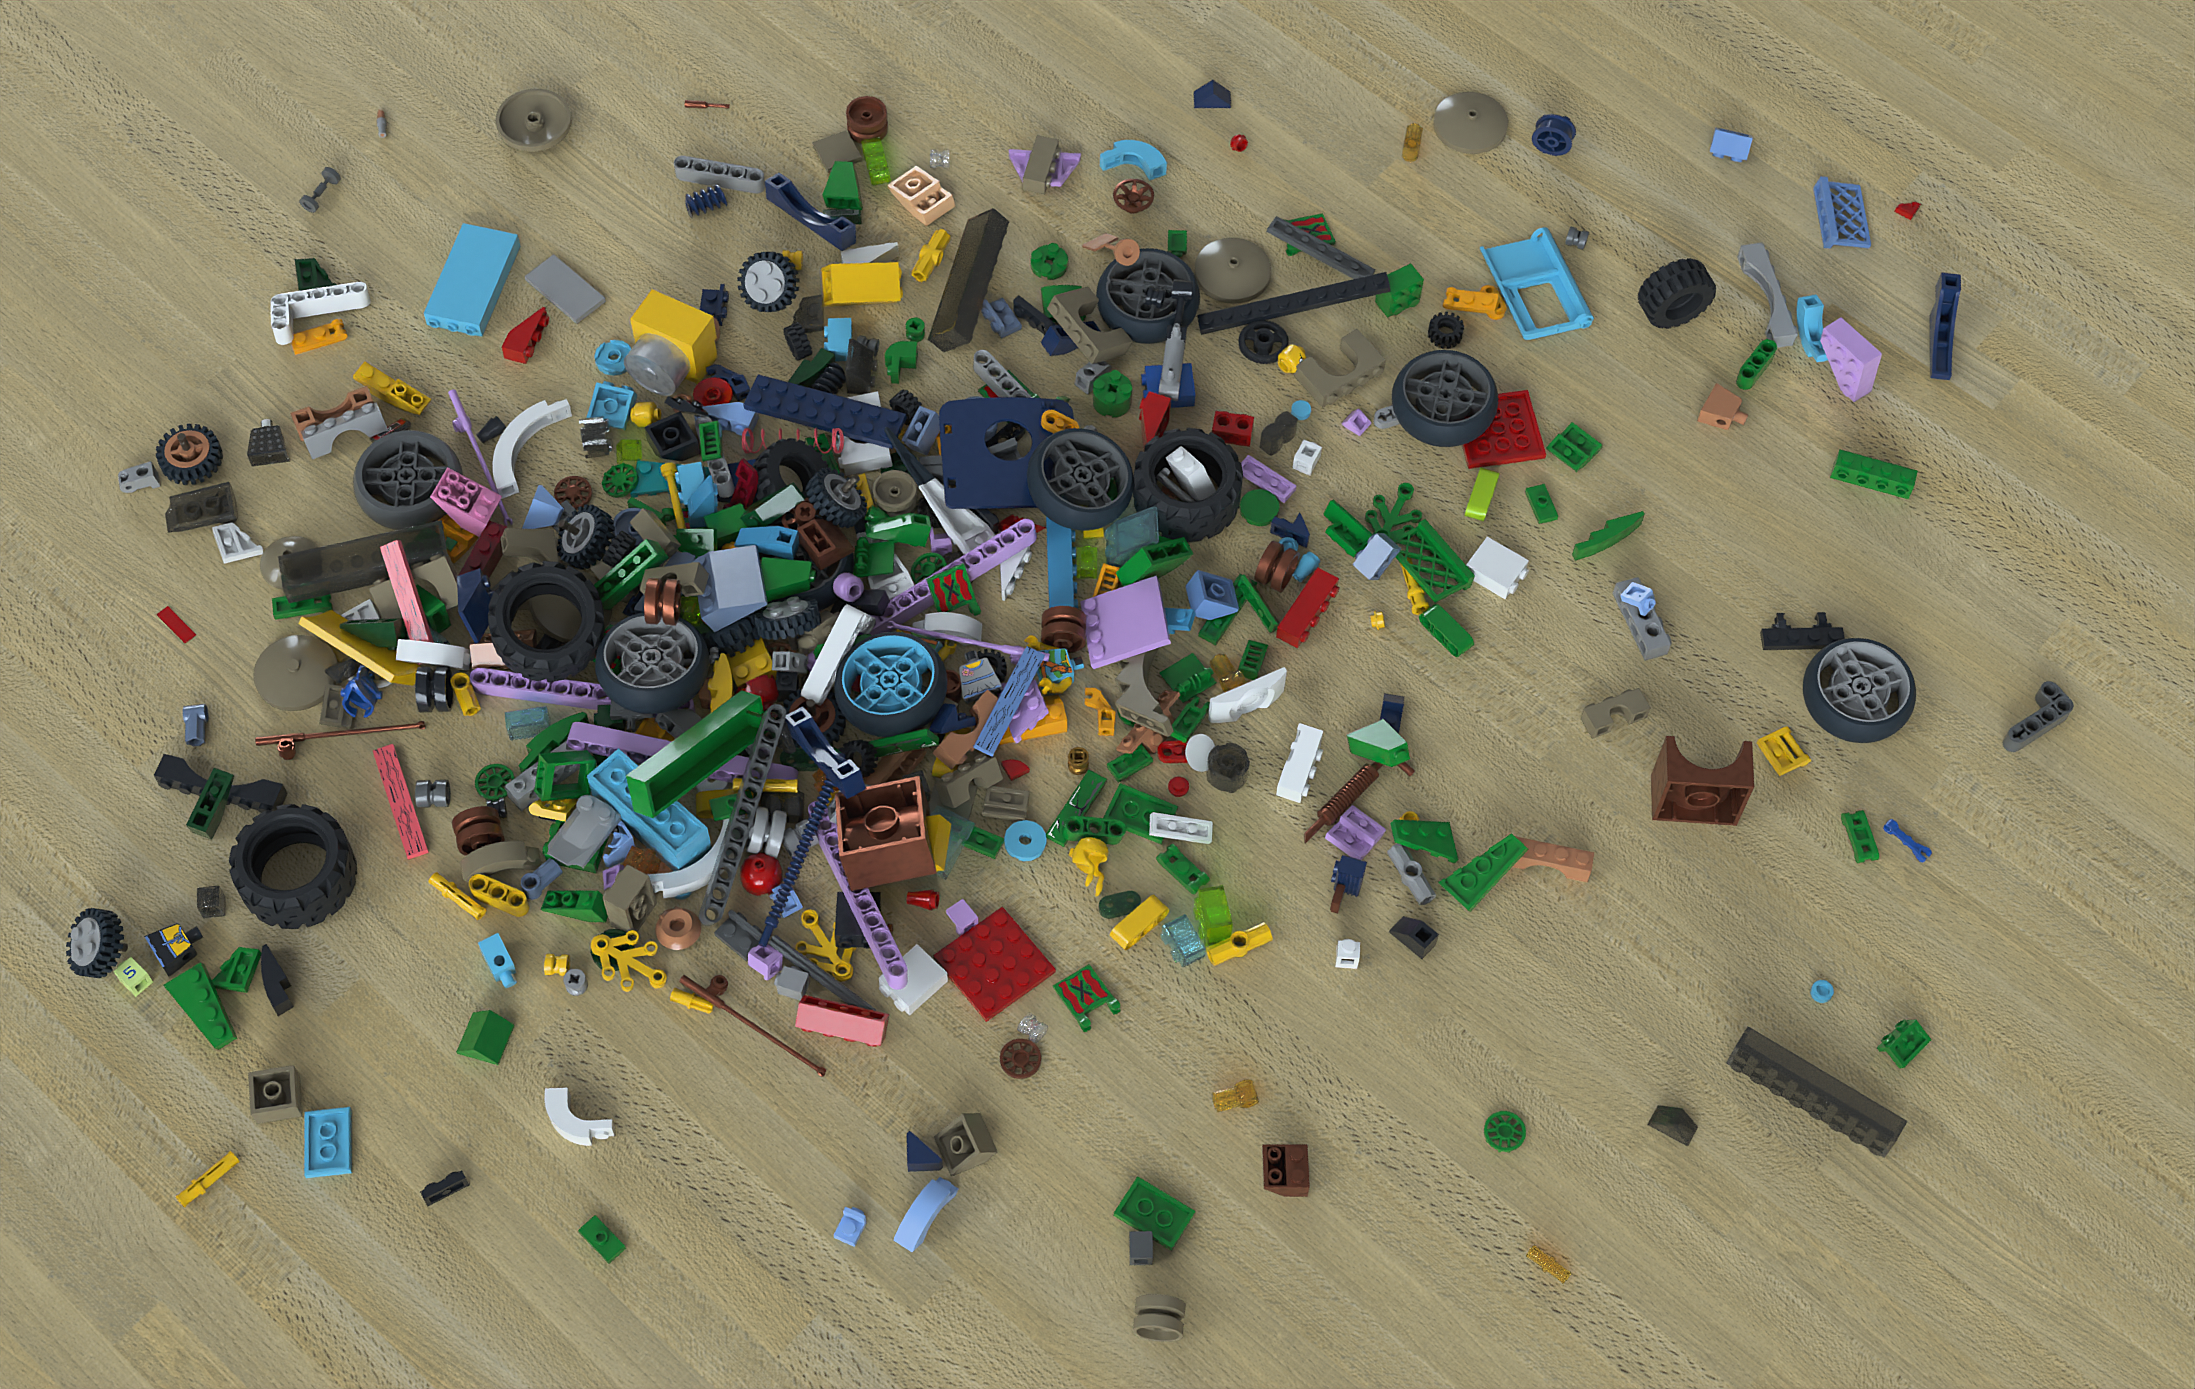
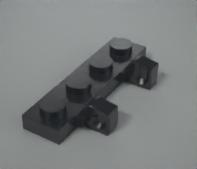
M1817 612L1814 618L1817 621V625H1813L1812 628H1791V625H1786L1785 613H1776V618H1774L1775 624H1772L1771 628L1761 629L1760 632L1763 650L1823 649L1833 642L1845 639L1843 627H1832L1831 623H1827L1825 612Z

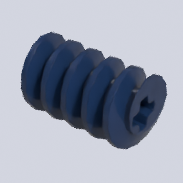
M718 184L714 185V190L711 187H707L706 192L700 189L699 194L694 191L692 197L689 194L685 195V205L690 218H692V212L699 216L700 209L705 214L707 213V207L714 211L715 204L720 209L721 202L727 206L726 197Z

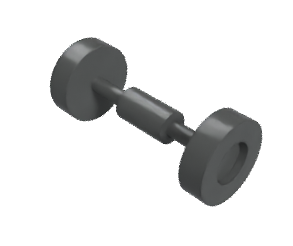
M325 167L321 174L325 181L318 185L312 197L303 195L299 200L301 206L312 213L317 211L319 205L315 199L320 197L325 191L328 182L336 185L341 180V176L333 168Z

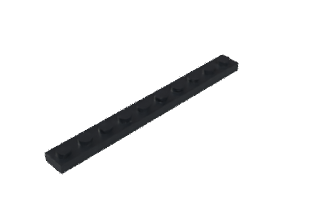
M1382 272L1199 314L1197 318L1200 333L1203 335L1251 324V322L1269 320L1391 292L1387 272Z

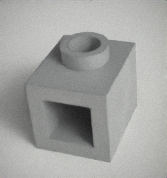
M784 966L782 972H778L774 984L777 987L778 994L801 1000L810 984L809 973L803 972L795 966L790 968Z

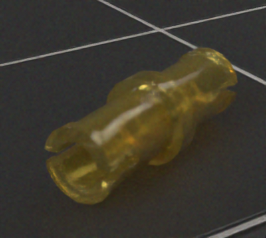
M1533 1245L1526 1254V1257L1539 1265L1544 1273H1550L1562 1284L1572 1274L1571 1271H1568L1556 1262L1555 1257L1548 1256L1537 1248L1536 1245Z

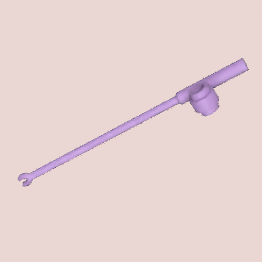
M450 390L448 394L458 414V417L452 421L454 430L460 433L467 432L492 491L498 493L472 433L470 418L466 415L456 390ZM500 500L498 505L504 517V524L508 526L507 521H509L512 525L513 521L508 517L502 500Z
M888 621V624H892V626H887L889 630L900 629L1001 650L1003 653L1010 654L1011 663L1017 665L1025 650L1021 646L1005 644L1002 646L899 625L893 621ZM1040 652L1045 655L1043 661L1048 662L1050 654Z

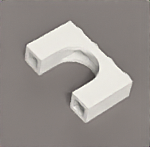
M878 391L848 397L849 399L881 407ZM836 434V437L838 436V440H839V441H836V447H837V450H839V447H840V435ZM844 436V446L841 457H838L840 469L844 468L846 476L893 466L889 448L871 443H856Z

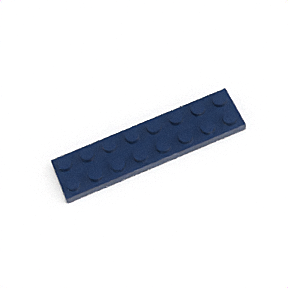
M759 374L743 404L745 410L832 433L833 428H840L845 437L893 449L894 446L884 429L888 427L898 438L906 421L905 413Z

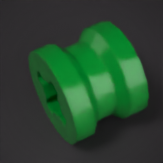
M910 318L905 324L907 339L915 342L922 341L925 337V323L920 318Z

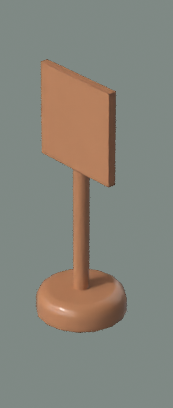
M1107 233L1082 245V248L1094 252L1103 247L1114 250L1116 261L1125 266L1134 264L1140 254L1139 245L1134 240L1125 238L1120 240L1115 246L1111 243L1118 240V237Z

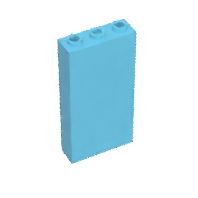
M463 223L423 313L427 325L433 328L439 327L452 332L457 331L471 336L482 337L521 247L518 234Z

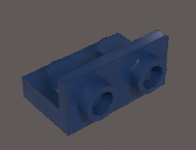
M720 284V290L702 289L700 310L716 318L719 326L723 325V318H727L725 303L729 302V291L725 290V284Z

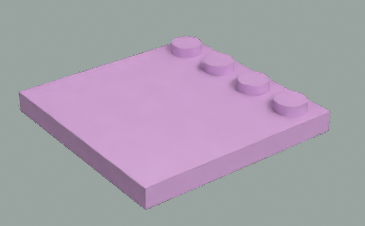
M1157 576L1080 601L1081 609L1086 615V639L1090 664L1093 669L1171 644L1160 582Z

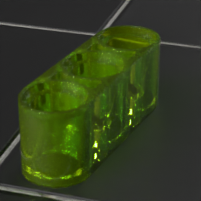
M880 137L861 140L862 151L872 186L891 183L890 172Z

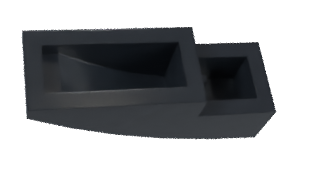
M863 590L861 597L854 602H847L839 598L834 603L830 612L832 614L841 612L843 607L848 604L868 615L883 616L890 599L885 590Z
M265 944L262 946L261 953L263 985L277 1016H280L294 1008L284 991L291 987V984L269 947Z

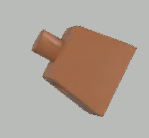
M1716 383L1703 405L1697 421L1728 430L1733 421L1744 425L1749 414L1739 410L1742 404L1740 397Z

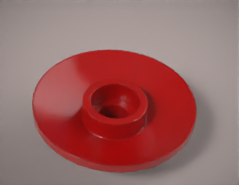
M715 377L700 381L693 390V399L699 401L704 406L730 403L733 396L729 383Z

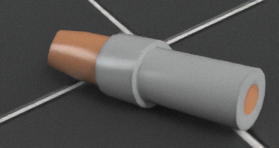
M378 110L379 137L384 138L386 137L384 111Z

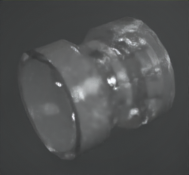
M931 149L930 168L942 167L943 169H949L950 150L937 151L936 149Z
M1028 1013L1018 1025L1017 1030L1022 1034L1029 1035V1040L1037 1043L1045 1035L1048 1026L1044 1022L1037 1021L1036 1016L1032 1013Z

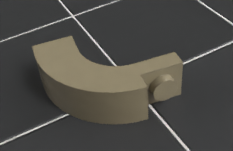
M506 841L490 844L471 852L460 861L464 881H469L476 874L489 877L493 873L504 869L536 870L541 866L539 848L527 847L524 841Z

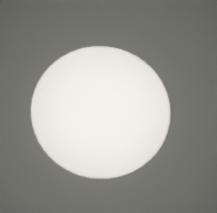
M1196 734L1189 739L1185 751L1189 765L1196 771H1207L1213 766L1216 759V748L1213 741L1204 734Z

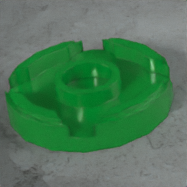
M1263 489L1247 492L1242 497L1239 507L1242 518L1244 517L1247 520L1246 522L1255 526L1269 525L1274 516L1278 517L1280 510L1279 501L1276 496Z

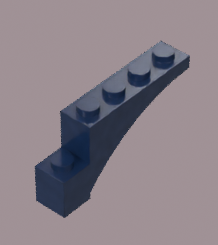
M1941 272L1935 286L1936 302L1929 316L1930 378L1950 380L1952 376L1953 338L1961 292V274Z

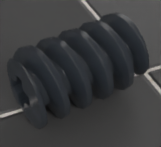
M831 362L810 388L830 394H837L839 392L838 389L843 387V383L848 381L845 371L837 363Z

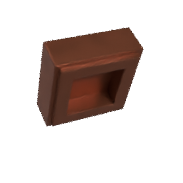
M1338 884L1336 886L1330 907L1333 913L1338 914L1345 891L1344 885Z

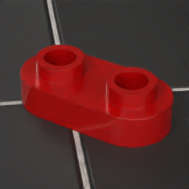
M1182 741L1162 742L1157 749L1159 760L1163 763H1188L1185 754L1187 743ZM1169 752L1171 755L1166 756L1164 753Z

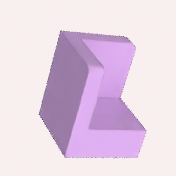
M931 527L929 533L931 553H938L941 556L952 555L951 538H949L947 533L934 534L933 527Z
M961 899L946 910L947 915L955 923L956 933L959 936L978 924L977 915L964 899Z

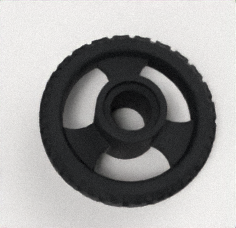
M1263 320L1246 325L1240 332L1238 343L1241 353L1248 360L1259 364H1271L1278 361L1279 353L1289 345V338L1286 331L1279 324ZM1245 340L1254 341L1253 349L1256 354L1248 349ZM1273 343H1282L1281 348L1276 353L1269 355L1272 352Z

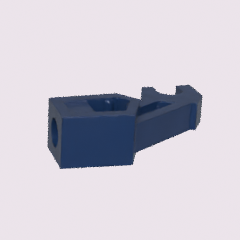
M718 364L706 367L708 375L715 374L710 376L711 378H721L729 383L732 393L738 402L747 398L750 387L743 374H737Z

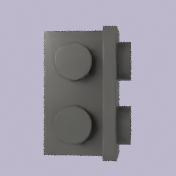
M731 909L728 912L729 918L714 934L747 962L749 951L759 945L758 943L763 932L758 926H751L742 913H735Z

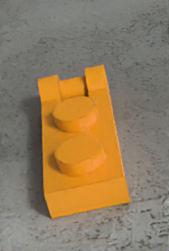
M1448 287L1446 290L1447 298L1443 302V307L1449 310L1496 315L1500 296L1495 293L1457 290L1456 288ZM1454 298H1458L1459 302L1454 301Z
M335 319L329 324L295 333L291 342L295 355L346 340L348 335L346 330L343 329V320Z

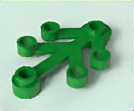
M1410 483L1399 485L1397 491L1398 499L1391 513L1385 504V497L1382 495L1374 496L1373 506L1379 509L1385 524L1382 528L1377 520V512L1368 510L1365 514V521L1371 524L1374 530L1373 534L1385 533L1392 540L1405 533L1406 530L1414 528L1411 525H1405L1403 529L1391 531L1393 526L1410 521L1412 523H1419L1421 521L1422 513L1419 510H1412L1411 513L1398 516L1405 502L1413 497L1414 487Z

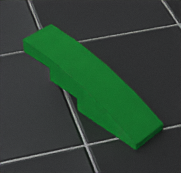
M1644 511L1607 520L1604 529L1591 532L1588 541L1575 544L1572 553L1574 560L1577 561L1595 555L1629 536L1642 525L1645 515Z

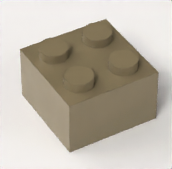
M294 1065L248 1073L250 1114L256 1124L302 1117L300 1075Z

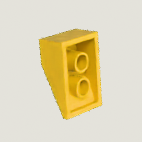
M761 637L759 640H753L755 644L751 648L746 646V651L743 653L737 651L735 652L736 656L733 657L726 654L731 674L737 687L741 686L742 690L747 687L746 682L762 675H768L769 678L773 675L776 680L778 671H772V657Z

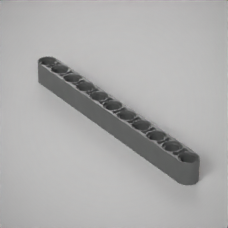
M779 704L770 706L762 716L699 912V920L705 926L714 925L723 916L786 718V710ZM771 711L777 713L778 720H774L771 717ZM764 731L772 734L771 740L765 737ZM758 750L765 753L766 759H761L758 756ZM752 770H756L759 773V779L752 776ZM745 790H750L753 793V799L746 796ZM740 809L747 813V819L740 817ZM733 829H736L740 832V839H737L733 836ZM727 849L734 852V859H730L726 855ZM720 869L728 873L727 879H723L720 876ZM714 889L721 892V899L714 897ZM707 910H712L715 913L714 920L707 917Z

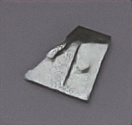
M822 294L803 297L799 304V309L793 315L794 321L792 324L799 322L805 333L824 331V301Z

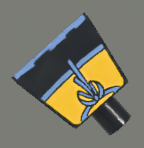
M176 923L144 937L169 977L196 957L197 952L192 944L202 939L203 935L197 926L185 933L180 924Z

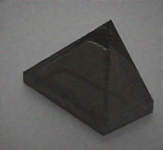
M348 656L325 669V673L340 684L357 674L358 668L362 664Z

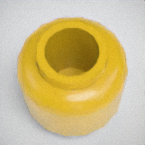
M1288 345L1278 355L1279 368L1285 373H1296V365L1306 359L1305 350L1301 346Z
M637 402L631 408L630 416L632 422L637 427H645L661 420L662 413L661 409L654 402Z

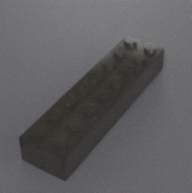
M994 208L967 220L928 340L942 352L968 344L973 338V332L978 323L977 319L983 307V301L988 292V286L993 277L992 273L997 264V258L1009 221Z
M442 520L278 556L283 592L288 602L293 603L374 585L373 582L385 578L386 581L390 580L380 547L396 540H401L410 570H412V565L423 561L424 565L431 562L430 558L438 554H442V556L449 555L451 559L447 532Z
M1747 1026L1726 1063L1734 1071L1750 1077L1754 1083L1765 1086L1774 1095L1785 1098L1792 1106L1805 1110L1812 1118L1825 1122L1832 1130L1845 1134L1852 1142L1865 1146L1876 1156L1886 1157L1908 1122Z

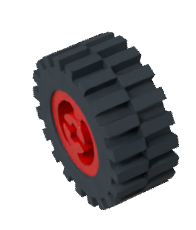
M698 597L694 600L696 605H690L689 607L690 613L687 614L686 618L703 637L709 655L710 648L717 647L719 657L721 653L729 654L730 657L736 656L735 652H745L746 646L751 648L755 644L753 640H759L761 637L758 635L754 614L758 610L714 632L701 619Z

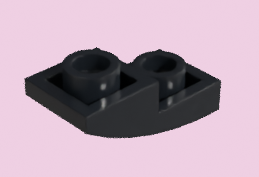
M668 396L664 402L668 406L690 415L701 417L708 415V412L702 408L704 405L694 399L689 401L679 396L677 398Z

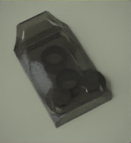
M229 481L170 496V506L165 513L168 533L186 531L217 523L222 525L234 523L238 518L236 499Z

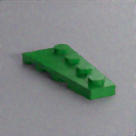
M1511 833L1490 847L1488 851L1480 856L1478 855L1470 863L1462 868L1460 867L1452 875L1438 883L1471 912L1528 851V848Z
M200 962L163 985L215 1049L219 1050L237 1039L205 964Z

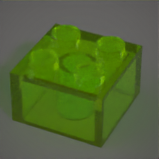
M1224 886L1199 889L1197 891V898H1194L1195 907H1193V914L1195 920H1199V939L1204 940L1206 947L1231 937L1233 923Z

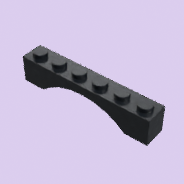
M163 754L154 773V777L160 787L167 790L171 788L176 789L186 795L196 794L199 797L208 781L196 774L183 758ZM261 779L253 783L232 785L226 805L231 803L245 810H258L260 813L265 810L276 811L278 810L276 806L283 805L288 793L283 784Z

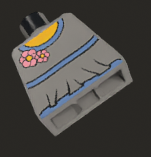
M969 651L964 654L967 664L960 666L959 672L962 694L966 704L979 700L987 689L993 695L1003 691V687L987 658L979 660L976 651Z

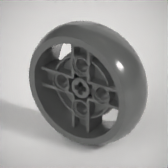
M407 430L394 432L376 440L359 458L353 475L354 495L363 512L379 525L399 531L419 530L424 524L429 527L447 514L430 496L447 467L463 475L462 466L452 448L440 438L421 431ZM425 456L438 460L444 466L435 467ZM381 494L393 506L383 504L371 495Z

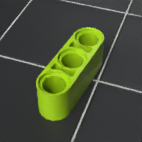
M1480 467L1465 516L1480 521L1485 520L1500 473Z

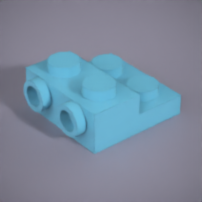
M603 381V384L596 382L586 421L626 430L631 408L635 405L637 394L633 391V388L628 386L619 388L614 387L615 384Z

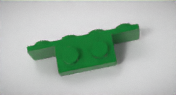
M1334 499L1331 500L1323 515L1333 525L1328 526L1325 533L1341 546L1348 555L1354 558L1361 550L1365 549L1368 545V539L1373 534Z

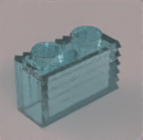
M547 706L505 712L506 729L511 741L518 738L520 740L522 738L526 739V737L534 738L551 725Z
M1186 914L1162 925L1161 939L1165 945H1170L1172 949L1171 956L1176 963L1179 962L1182 967H1185L1205 957L1206 948Z

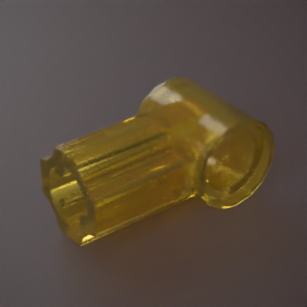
M1412 123L1407 125L1402 150V157L1405 161L1413 162L1419 157L1423 128L1419 124Z
M1220 653L1210 660L1209 665L1219 678V683L1224 693L1246 684L1243 674L1239 670H1235L1226 654Z
M1251 1079L1242 1080L1236 1083L1234 1087L1212 1093L1213 1104L1217 1113L1236 1107L1250 1108L1259 1103V1098Z

